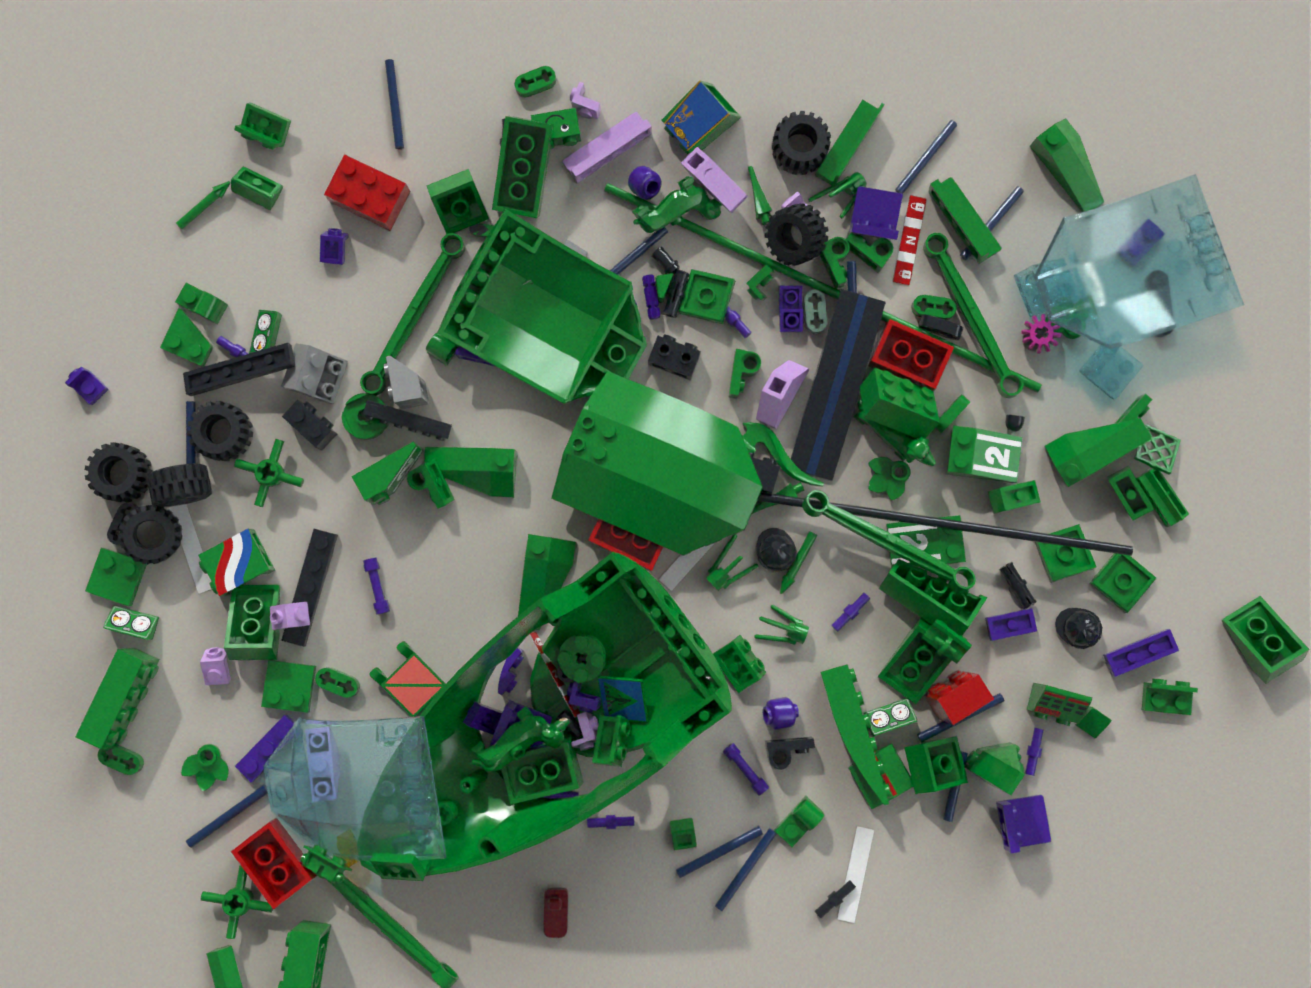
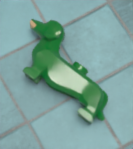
M686 176L677 182L680 189L670 192L655 209L649 210L648 206L644 207V205L634 209L632 213L637 219L633 223L634 225H640L645 232L652 233L668 224L674 226L683 220L682 215L692 209L697 210L706 220H713L720 216L722 204L715 198L709 199L703 188L693 185L694 178Z
M862 399L858 401L859 411L853 417L860 424L870 426L887 446L895 450V454L902 461L906 459L908 463H911L916 459L929 467L936 464L928 446L929 439L923 437L917 439L864 418Z
M525 706L517 713L520 722L512 724L494 745L484 749L485 745L481 741L471 749L477 758L472 760V764L481 766L489 772L499 771L511 761L521 759L525 755V750L537 741H541L552 748H558L564 741L563 732L570 724V721L567 718H561L549 725L543 717L533 716L528 707Z

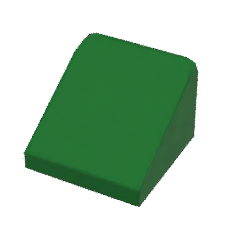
M673 273L655 277L658 301L660 303H663L673 280Z
M1089 706L1079 724L1076 723L1075 725L1096 739L1112 720L1094 707Z
M692 818L670 821L674 851L697 847Z

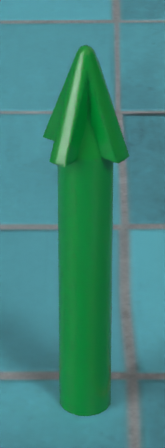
M227 181L212 187V192L176 222L178 227L184 229L219 197L222 199L231 182Z
M809 531L796 555V559L790 566L787 574L782 578L780 594H783L795 582L794 578L817 538V534Z

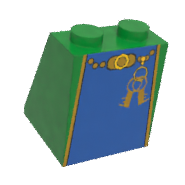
M699 80L661 121L666 125L664 127L665 131L670 136H675L680 141V148L689 154L696 147L700 150L705 149L735 124L741 116L713 84Z

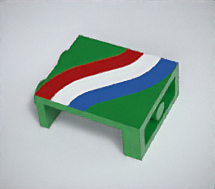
M248 528L198 555L201 560L199 562L200 568L205 574H208L211 579L210 587L219 596L226 597L230 595V591L262 574L268 575L275 571L254 529Z

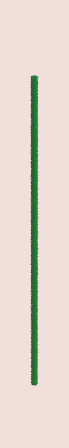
M607 183L604 189L605 192L637 207L644 205V207L648 206L649 210L657 207V205L610 183ZM685 218L676 224L764 266L766 264L770 265L773 270L838 300L840 290ZM883 311L882 321L888 322L892 319L954 347L953 354L995 373L988 359ZM1010 370L1011 373L1018 374L1022 378L1024 387L1037 393L1039 392L1042 384Z

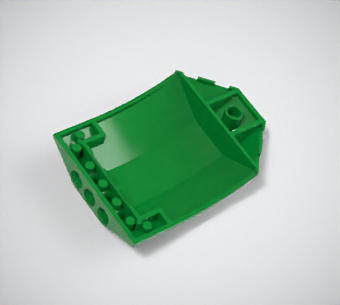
M507 209L504 210L478 249L457 287L437 331L441 336L564 404L575 399L591 396L607 371L629 379L647 347L631 281L584 257ZM528 279H531L533 284L521 285V283Z
M607 371L589 400L585 403L562 455L551 499L684 556L701 547L721 541L730 535L745 531L763 486L739 427L667 394Z

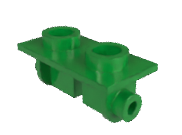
M317 844L314 847L304 845L303 848L309 851L301 857L300 861L303 863V866L315 873H319L322 866H324L321 876L332 883H342L345 878L344 871H352L350 867L345 865L347 862L345 859L336 855L333 858L326 855L327 849Z

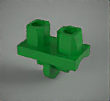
M938 619L934 621L922 636L925 641L937 649V654H944L956 664L972 646L964 636L958 635L945 622Z

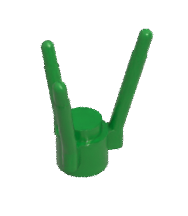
M854 172L838 182L835 187L830 186L808 200L812 202L830 193L829 197L832 198L843 190L848 195L854 194L839 216L843 219L855 203L857 188L859 186L866 187L867 182L862 174Z
M737 534L731 537L714 565L708 570L710 574L706 579L718 591L722 587L726 589L733 582L758 568V564H754L728 579L730 577L728 573L743 559L742 556H738L725 569L722 567L717 569L736 540Z
M771 605V609L790 620L789 625L762 616L759 617V620L786 630V636H789V638L756 634L754 636L755 639L786 642L796 645V642L801 644L805 642L809 626L804 625L802 620L793 617L777 606Z

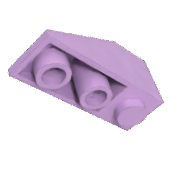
M698 147L681 162L688 174L731 213L748 197Z

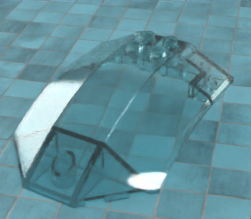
M1196 174L1112 204L1063 217L1033 277L1050 322L1109 349L1140 341L1244 305Z
M424 716L350 721L311 720L299 717L263 766L271 812L313 847L317 844L327 849L326 855L332 857L336 855L343 859L370 861L373 853L386 852L404 855L413 854L416 855L418 860L446 858Z

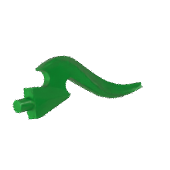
M743 423L747 431L742 435L748 452L755 454V445L762 443L773 459L777 461L776 463L781 466L780 468L791 478L809 485L823 487L824 482L805 474L792 462L776 434L769 427L759 423Z

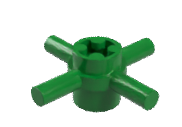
M275 438L269 459L262 460L258 464L241 459H236L235 468L254 473L256 480L260 484L254 503L256 506L263 507L269 488L279 485L281 482L298 487L303 486V478L285 473L283 467L278 462L285 441ZM270 467V470L275 472L274 477L267 476L265 479L264 475H266L267 468Z
M239 865L235 887L230 889L225 895L203 891L201 894V901L222 904L223 911L230 916L226 933L227 939H235L239 917L246 914L250 909L269 913L273 911L268 902L254 900L252 891L245 887L247 873L241 865ZM235 896H239L237 898V901L239 903L243 902L242 906H236L233 901H235Z

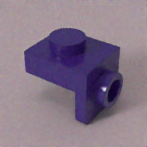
M575 680L574 683H570L567 691V696L570 697L569 704L579 706V710L589 713L601 707V697L580 692L582 683H577Z

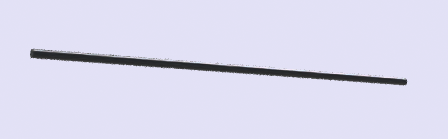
M761 492L757 501L802 507L804 498ZM809 499V503L813 508L823 509L820 501ZM829 502L856 516L1130 556L1133 554V546Z

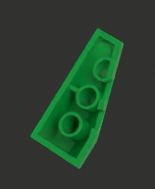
M1066 118L1055 123L1036 137L1030 145L1031 149L1085 216L1104 203L1081 137Z
M1141 418L1066 433L1046 444L1045 448L1064 482L1069 487L1153 438Z
M425 447L424 463L435 458L444 478L491 497L515 498L517 451L515 449Z
M528 534L518 616L540 598L562 588L573 566L576 542Z
M1011 742L977 748L976 751L970 752L965 761L967 763L965 766L967 770L989 785L1009 795L1013 794L1025 776L1023 764L1019 762L1022 758L1018 753L1020 747Z

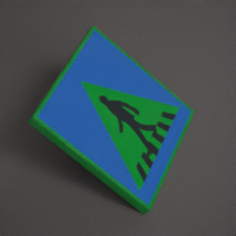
M597 677L604 716L616 717L617 715H622L629 719V721H649L643 679Z

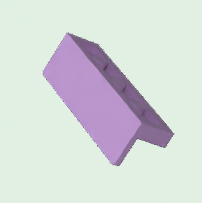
M634 112L565 158L563 164L574 180L579 183L651 135L652 126L647 119L643 121L639 114Z

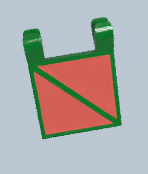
M402 641L396 648L407 660L388 678L378 667H375L369 675L414 718L446 683L405 641Z

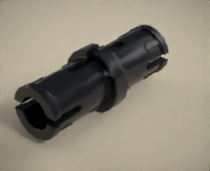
M682 270L675 271L671 289L667 291L669 296L663 315L677 318L681 300L685 298L684 290L689 273Z
M1013 562L999 569L1010 585L1009 590L1015 593L1023 609L1037 602L1028 590L1026 580L1020 577Z

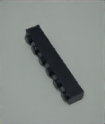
M367 400L363 412L366 419L374 421L375 418L380 420V423L386 425L389 422L394 424L396 428L402 429V427H406L408 431L414 433L420 431L422 435L427 437L434 435L436 439L441 441L448 439L452 427L448 423Z

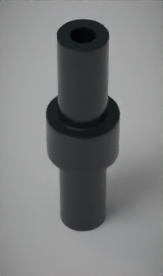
M849 880L837 892L833 891L827 896L828 900L818 907L815 913L822 918L834 906L837 908L844 902L842 899L853 891L856 886Z

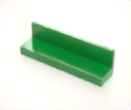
M862 99L815 176L835 187L881 114L884 103H881L879 108H876Z
M952 177L942 183L939 179L930 183L929 194L978 264L1001 251L1002 247Z

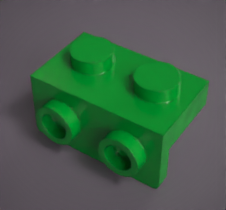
M249 102L246 104L241 124L235 125L234 130L241 133V137L252 141L255 139L262 142L261 145L263 147L274 150L277 147L284 146L291 120Z
M600 715L592 763L622 767V763L627 755L625 747L626 738L631 730L629 719L622 715H617L616 717Z

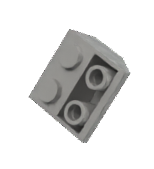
M296 343L293 349L295 367L286 370L281 387L333 404L348 361L313 346Z
M387 356V364H384L386 378H390L391 386L388 387L390 400H393L401 409L428 405L429 400L425 381L392 356Z

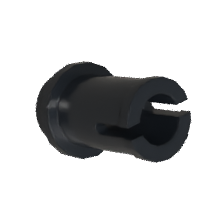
M662 246L653 252L652 258L660 264L665 274H675V271L679 270V262L677 260L674 261Z
M565 709L556 717V720L567 718L570 721L565 730L574 740L582 735L580 724L572 716L571 711L568 712Z

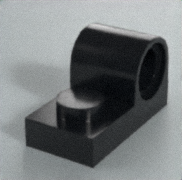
M811 736L765 741L768 761L774 768L779 770L787 768L791 763V750H795L796 754L809 753V748H815L814 738ZM777 751L785 753V759L782 763H775L773 761V755Z

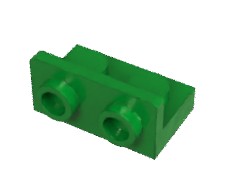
M741 635L713 653L719 666L738 693L759 681L766 674L763 662L756 658L751 650L750 643L743 639Z
M1152 678V683H1143L1141 710L1191 715L1193 692L1198 693V688L1190 687V682L1175 681V685H1167V680Z
M389 852L373 853L370 859L371 864L381 879L423 881L432 863L430 858L416 857L413 854H392Z

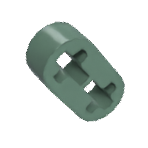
M815 289L810 290L804 298L806 329L812 334H820L827 326L825 296L821 291ZM813 295L816 299H820L816 306L817 310H814L813 303L808 301L811 300ZM814 314H817V320L822 322L818 329H815V325L810 324L814 320Z

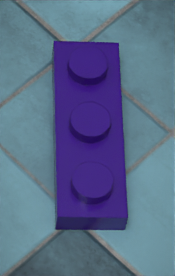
M1165 629L1106 653L1103 656L1112 677H1116L1178 652L1179 648L1171 630Z
M287 714L284 715L235 767L251 783L254 782L303 730Z

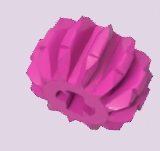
M1045 314L1041 315L1040 321H1038L1035 315L1032 316L1034 325L1026 321L1024 325L1030 330H1021V334L1029 335L1022 342L1027 343L1031 341L1032 343L1029 345L1028 350L1031 351L1034 345H1036V352L1038 354L1041 353L1042 346H1044L1046 352H1050L1051 349L1048 343L1056 347L1058 342L1053 338H1061L1062 335L1061 333L1054 332L1060 328V324L1051 326L1055 318L1051 317L1048 322H1045ZM1045 329L1047 338L1041 337L1038 339L1036 337L1038 333H1035V330Z

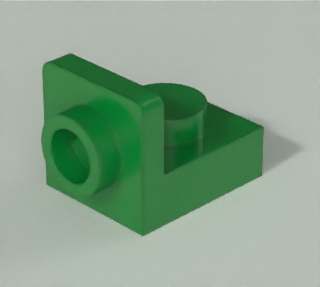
M766 264L746 283L750 287L747 290L748 293L755 300L759 298L764 301L767 298L758 287H765L773 280L771 275L775 271L770 265Z

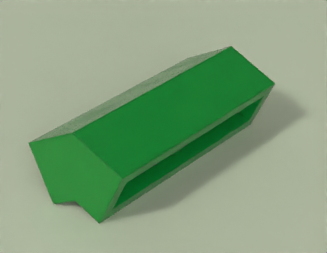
M1151 468L1136 477L1154 510L1166 527L1173 526L1189 515L1161 471Z
M231 945L216 948L206 953L215 988H243Z

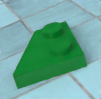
M178 308L160 348L204 367L211 354L213 345L190 320L186 312Z

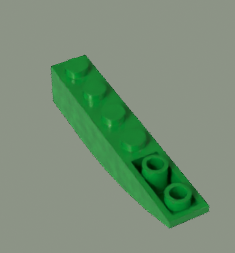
M848 664L821 671L833 717L842 740L869 786L882 803L888 805V799L892 798L889 785H883L881 775H884L885 772L881 760L876 761L874 752L878 751L875 738H869L867 729L871 728L868 715H863L860 706L864 705L861 691H855L853 683L858 681L854 668L849 669Z

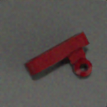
M547 888L544 893V934L549 938H562L567 934L568 890L566 888Z

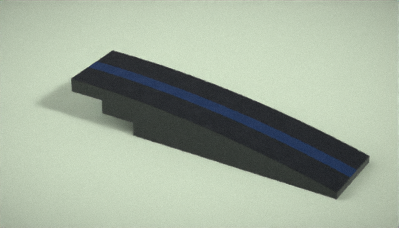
M844 289L840 291L790 458L806 474L830 481L833 480L886 304L885 301Z

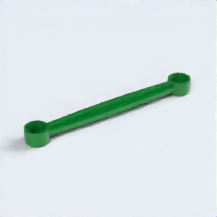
M448 233L441 239L442 253L407 307L374 370L362 375L360 386L367 394L377 396L383 393L386 387L384 379V364H387L386 357L392 356L395 359L397 358L435 294L452 259H457L463 255L465 244L458 234ZM451 239L460 241V249L455 253H449L445 250L446 243ZM371 376H378L381 380L380 387L375 391H369L366 388V381Z
M941 233L930 234L923 245L924 253L929 258L936 259L964 318L1000 379L997 384L999 394L1004 398L1016 397L1024 386L1022 378L1018 374L1010 372L983 315L947 254L948 239ZM932 239L941 241L943 251L933 252L928 247V242ZM1010 378L1016 381L1018 390L1015 393L1005 391L1003 388V381Z
M820 490L811 491L803 500L802 507L807 515L811 517H819L821 515L828 517L885 550L948 580L950 588L956 593H965L975 585L976 577L971 569L967 567L952 568L897 536L830 504L828 496ZM809 498L818 499L822 503L823 509L813 508L809 503ZM956 574H961L967 579V587L957 582Z
M322 866V868H321V870L319 871V873H315L314 871H312V872H313L314 874H316L318 877H320V878H322V879H326V878H324V877L321 876V873H322V871H323V869H324V866ZM347 877L340 884H334L326 879L372 924L374 923L378 926L381 932L428 970L433 980L440 987L451 988L459 979L457 973L444 962L440 963L399 922Z

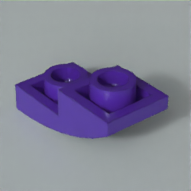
M802 285L779 286L780 332H803Z
M520 647L504 663L498 683V693L500 695H503L505 692L510 693L518 683L515 681L518 675L510 669L512 667L516 669L524 659L521 656L524 650Z

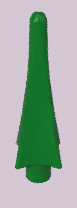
M749 166L748 171L753 189L756 220L761 218L762 225H766L770 222L769 218L772 216L770 213L772 208L760 187L753 167Z
M801 482L794 486L790 483L776 494L798 497L797 494L805 490ZM761 502L754 507L752 514L777 504Z

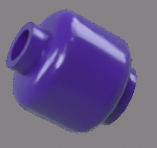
M639 166L630 173L628 186L635 195L641 199L648 200L659 193L662 180L649 167Z
M788 697L771 699L767 701L766 706L762 709L763 720L766 725H769L774 730L792 727L796 722V718L799 717L798 706L793 704Z

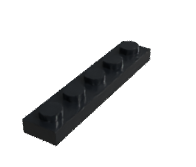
M284 343L184 372L186 395L195 396L295 367L292 345Z
M313 529L292 603L307 602L310 625L285 628L281 641L303 647L306 646L338 537L337 534Z

